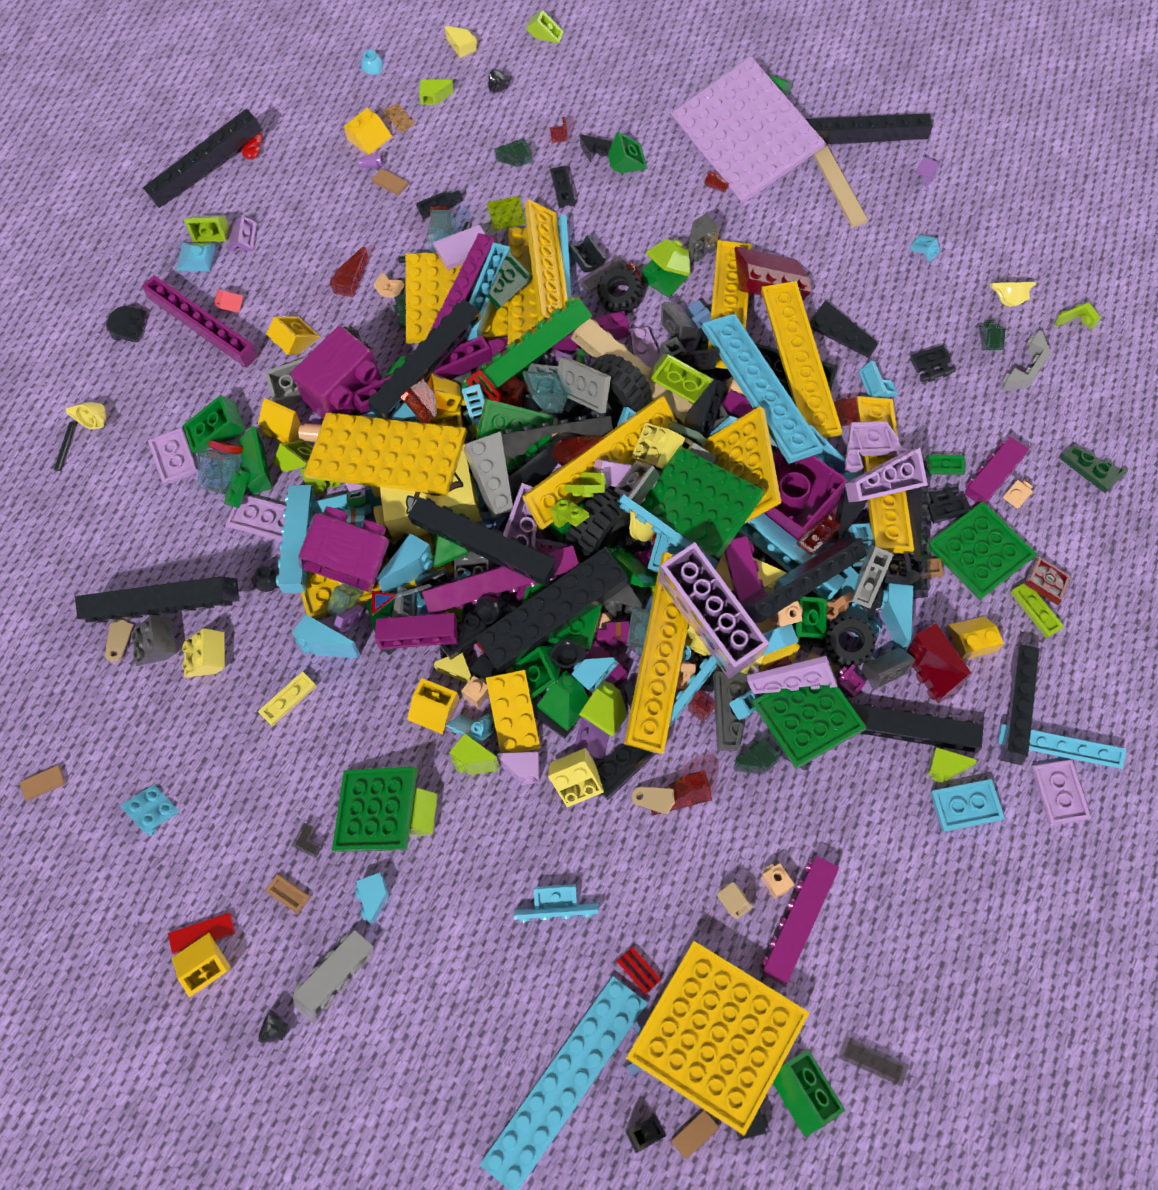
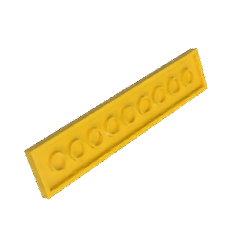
M528 199L525 202V213L537 317L540 321L541 319L546 320L551 316L550 313L558 307L561 309L565 306V301L568 300L556 213Z
M518 227L509 228L510 253L533 277L527 228ZM533 278L508 301V344L512 341L517 342L520 340V336L525 331H532L536 328L535 324L539 322Z
M718 240L710 321L735 314L746 330L748 293L739 290L734 248L737 246L751 250L752 244ZM708 339V349H715ZM718 355L715 367L727 369Z
M797 281L762 287V296L794 404L808 425H812L824 438L840 436L842 434L841 425Z
M659 396L522 496L539 529H544L554 522L550 507L564 497L576 505L586 498L572 496V493L565 492V484H581V473L593 472L596 459L614 461L620 464H632L636 459L631 458L645 423L669 429L671 422L677 424L664 396Z
M857 396L855 403L858 422H887L898 437L893 399ZM894 455L862 456L864 473L894 458ZM906 491L868 499L873 546L890 553L913 552L914 545Z
M667 552L662 553L660 566L675 555ZM659 566L624 744L664 754L689 623L659 583Z

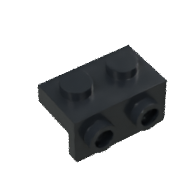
M590 235L585 236L583 243H574L568 246L569 253L584 273L595 272L602 268L606 257Z

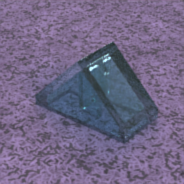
M347 584L334 587L326 613L336 618L340 613L352 608L363 595L364 590Z

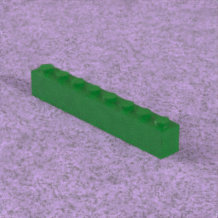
M572 296L565 301V306L561 309L559 307L554 309L550 313L551 316L546 320L541 319L535 324L536 328L532 331H525L520 336V340L509 343L504 352L496 353L491 358L492 361L488 364L483 363L477 370L480 368L494 387L498 388L590 319L592 315L578 296L575 298ZM471 374L463 378L462 388L469 386L465 380L471 377ZM480 375L477 376V378L482 382V384H483V385L487 388V390L491 393L492 390H491L490 387L486 384V382L481 378ZM475 380L471 381L474 385L477 384ZM482 390L483 396L486 397V393ZM475 392L468 394L469 397L476 395ZM480 399L473 400L474 403L480 401Z

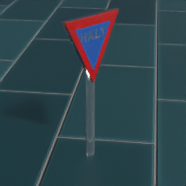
M427 584L399 594L372 591V616L393 599L430 588L431 585Z

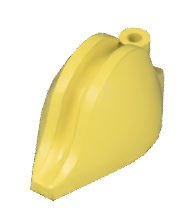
M1036 282L991 283L990 287L996 291L1000 301L1005 306L1013 307L1030 300L1029 291L1036 285Z
M85 402L66 408L67 414L84 427L89 429L104 427L106 413L105 407L102 404Z
M630 511V535L634 539L643 542L651 540L655 534L651 530L652 526L647 522L645 525L635 519L637 515Z

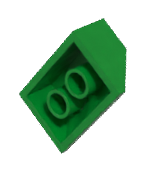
M252 426L238 440L239 446L243 447L242 453L238 454L240 459L242 458L240 469L251 473L246 489H249L251 494L271 490L273 487L264 443L256 427Z
M809 1050L781 1066L772 1085L776 1088L785 1107L789 1110L804 1137L823 1128L845 1112L844 1107Z

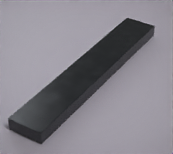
M482 654L469 669L472 674L484 680L488 677L502 675L497 671L492 662ZM538 695L533 698L531 703L534 718L566 739L577 722L566 731L537 707L542 697Z

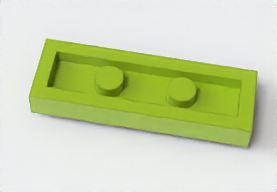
M1023 583L1010 592L1046 639L1064 628L1063 624L1036 591Z

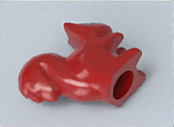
M261 132L242 146V156L251 160L259 155V147L263 139Z

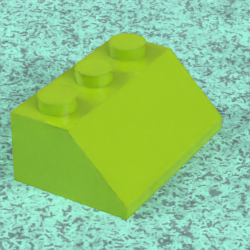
M663 354L654 366L650 380L693 404L713 381L712 378L669 354Z

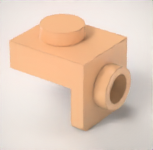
M381 273L373 284L378 293L387 298H397L405 286L401 280H389L384 273Z
M1017 480L1003 498L1019 509L1029 496H1032L1034 493L1031 490L1033 486L1025 480L1022 483Z
M687 661L681 662L676 690L685 691L687 689L689 679L695 674L696 664H691Z

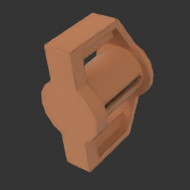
M851 592L836 597L832 602H827L826 620L834 619L838 614L847 612L853 597Z

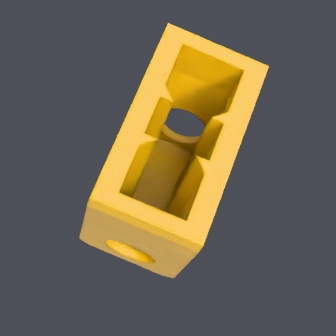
M431 374L425 388L428 406L453 412L456 411L458 404L466 406L458 383Z

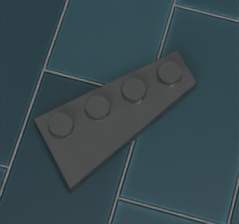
M715 671L713 673L717 750L737 751L739 749L743 719H737L729 703L750 690L747 675H751V673H737L730 679H728L724 672Z

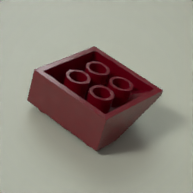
M937 623L917 633L906 651L915 659L912 667L916 671L917 680L921 684H925L929 697L932 700H936L938 704L957 694L972 674Z

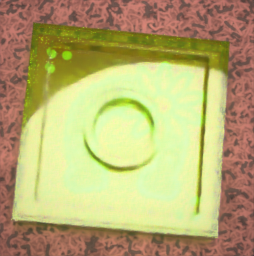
M519 196L486 202L494 231L526 224Z

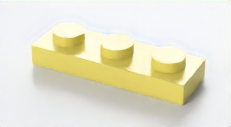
M302 671L265 704L258 713L273 727L317 686Z

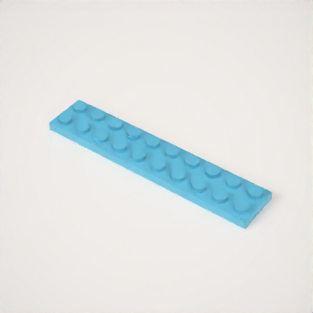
M731 314L703 323L702 330L715 350L719 351L718 355L752 408L756 409L761 406L765 409L769 434L788 464L822 453L823 446L737 316Z
M612 977L482 1160L480 1166L509 1190H519L633 1026V1022L638 1019L648 1003L616 978Z

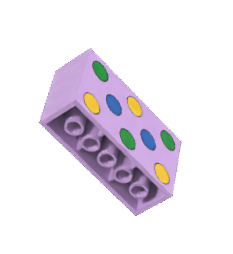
M695 542L660 566L659 583L728 679L762 657L769 642Z

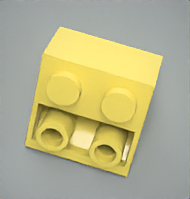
M645 423L631 458L663 470L679 446L682 447L685 437L672 430Z
M203 628L184 641L182 647L184 652L182 668L185 678L217 674L225 668L224 632Z
M586 748L550 763L548 777L567 807L604 792L596 765Z

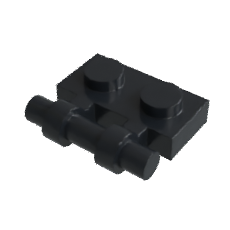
M944 345L910 356V361L916 372L924 371L925 373L920 376L922 383L935 381V378L942 376L943 378L948 377L951 373L956 372L954 365L947 366V363L951 361V357ZM939 367L940 370L933 372L932 368Z
M947 486L937 492H928L931 503L928 504V510L933 524L963 516L970 511L963 495L955 497L954 494L959 493L957 486ZM939 498H947L946 500L939 501Z

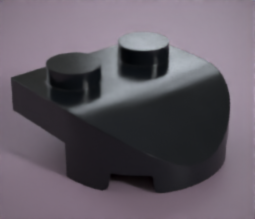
M129 306L118 307L109 315L106 322V330L116 341L123 339L139 342L147 311Z
M904 551L903 557L893 556L884 576L885 583L900 585L915 583L924 573L925 560L914 557V553L910 551Z

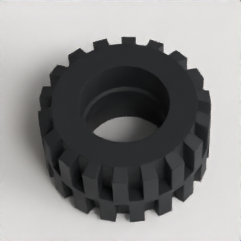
M618 266L617 269L612 267L609 272L606 270L604 272L605 276L601 275L599 278L601 282L597 283V293L603 307L607 308L610 313L612 311L614 313L624 311L626 315L627 311L629 313L633 312L632 309H637V303H641V297L643 296L642 286L637 274L635 275L633 270L629 271L628 267L622 269L621 266ZM620 285L629 287L628 291L622 296L615 297L611 295L612 291Z
M844 616L842 619L839 618L832 623L824 639L825 651L827 650V656L833 659L832 662L835 664L839 663L841 667H849L852 664L858 667L870 658L876 648L875 643L877 639L874 637L875 631L874 629L871 630L869 622L866 624L863 622L865 619H856V616L851 618ZM843 632H853L858 635L861 640V648L857 652H847L842 649L838 639Z

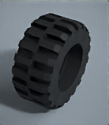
M605 354L598 357L590 366L611 376L607 402L617 416V419H620L623 408L629 407L637 413L651 402L652 391L645 375L640 372L637 366L632 365V362L626 361L624 357L616 356L615 354Z
M605 489V493L595 494L594 497L588 500L582 509L589 513V518L578 526L570 524L568 532H566V545L572 544L575 554L584 561L596 554L597 549H603L605 546L614 547L630 524V512L627 513L619 507L620 503L617 500L620 496L611 489Z

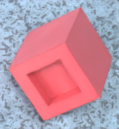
M217 289L214 306L220 309L240 312L243 296Z

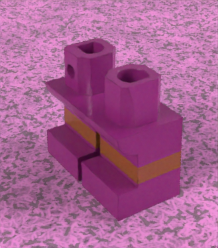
M630 621L607 623V628L597 629V640L602 641L604 646H612L615 650L620 649L622 644L627 645L631 650H638L639 630Z

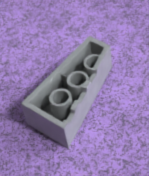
M305 358L265 371L273 402L288 407L302 398L291 377V372Z
M500 431L467 443L463 449L492 520L509 514L513 509Z
M355 930L350 935H345L340 941V946L335 951L331 950L326 955L325 962L320 967L316 966L311 971L309 979L305 983L301 982L294 989L293 999L295 1008L314 1025L318 1020L316 1015L321 1009L327 1010L332 1004L335 996L334 993L342 992L350 981L349 975L351 974L354 977L371 957L373 946Z

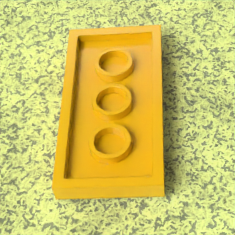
M525 670L486 678L500 753H523L541 749Z

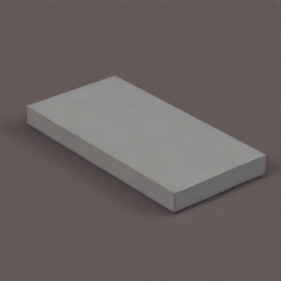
M560 356L555 392L599 413H606L611 376L568 357Z

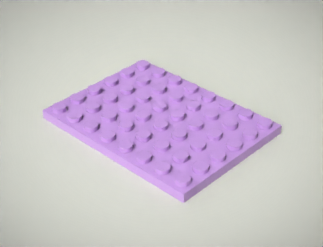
M752 57L745 60L671 113L673 119L741 203L748 201L825 147L823 139Z

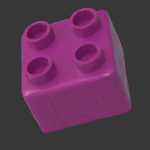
M340 325L291 372V377L305 405L322 419H324L326 412L359 416L360 413L354 405L353 392L382 380L372 351Z
M778 448L773 454L781 503L764 512V514L803 545L837 507L847 480L815 456L788 464Z
M325 507L323 514L317 513L312 518L298 555L299 567L371 593L389 544V540L384 537L386 528L367 520L363 521L361 528L353 526L346 521L348 518L347 513L333 507Z

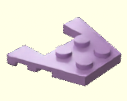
M887 422L851 423L844 471L845 473L861 472L863 465L860 456L894 455L896 457L907 451V449L902 448L898 442L899 438Z

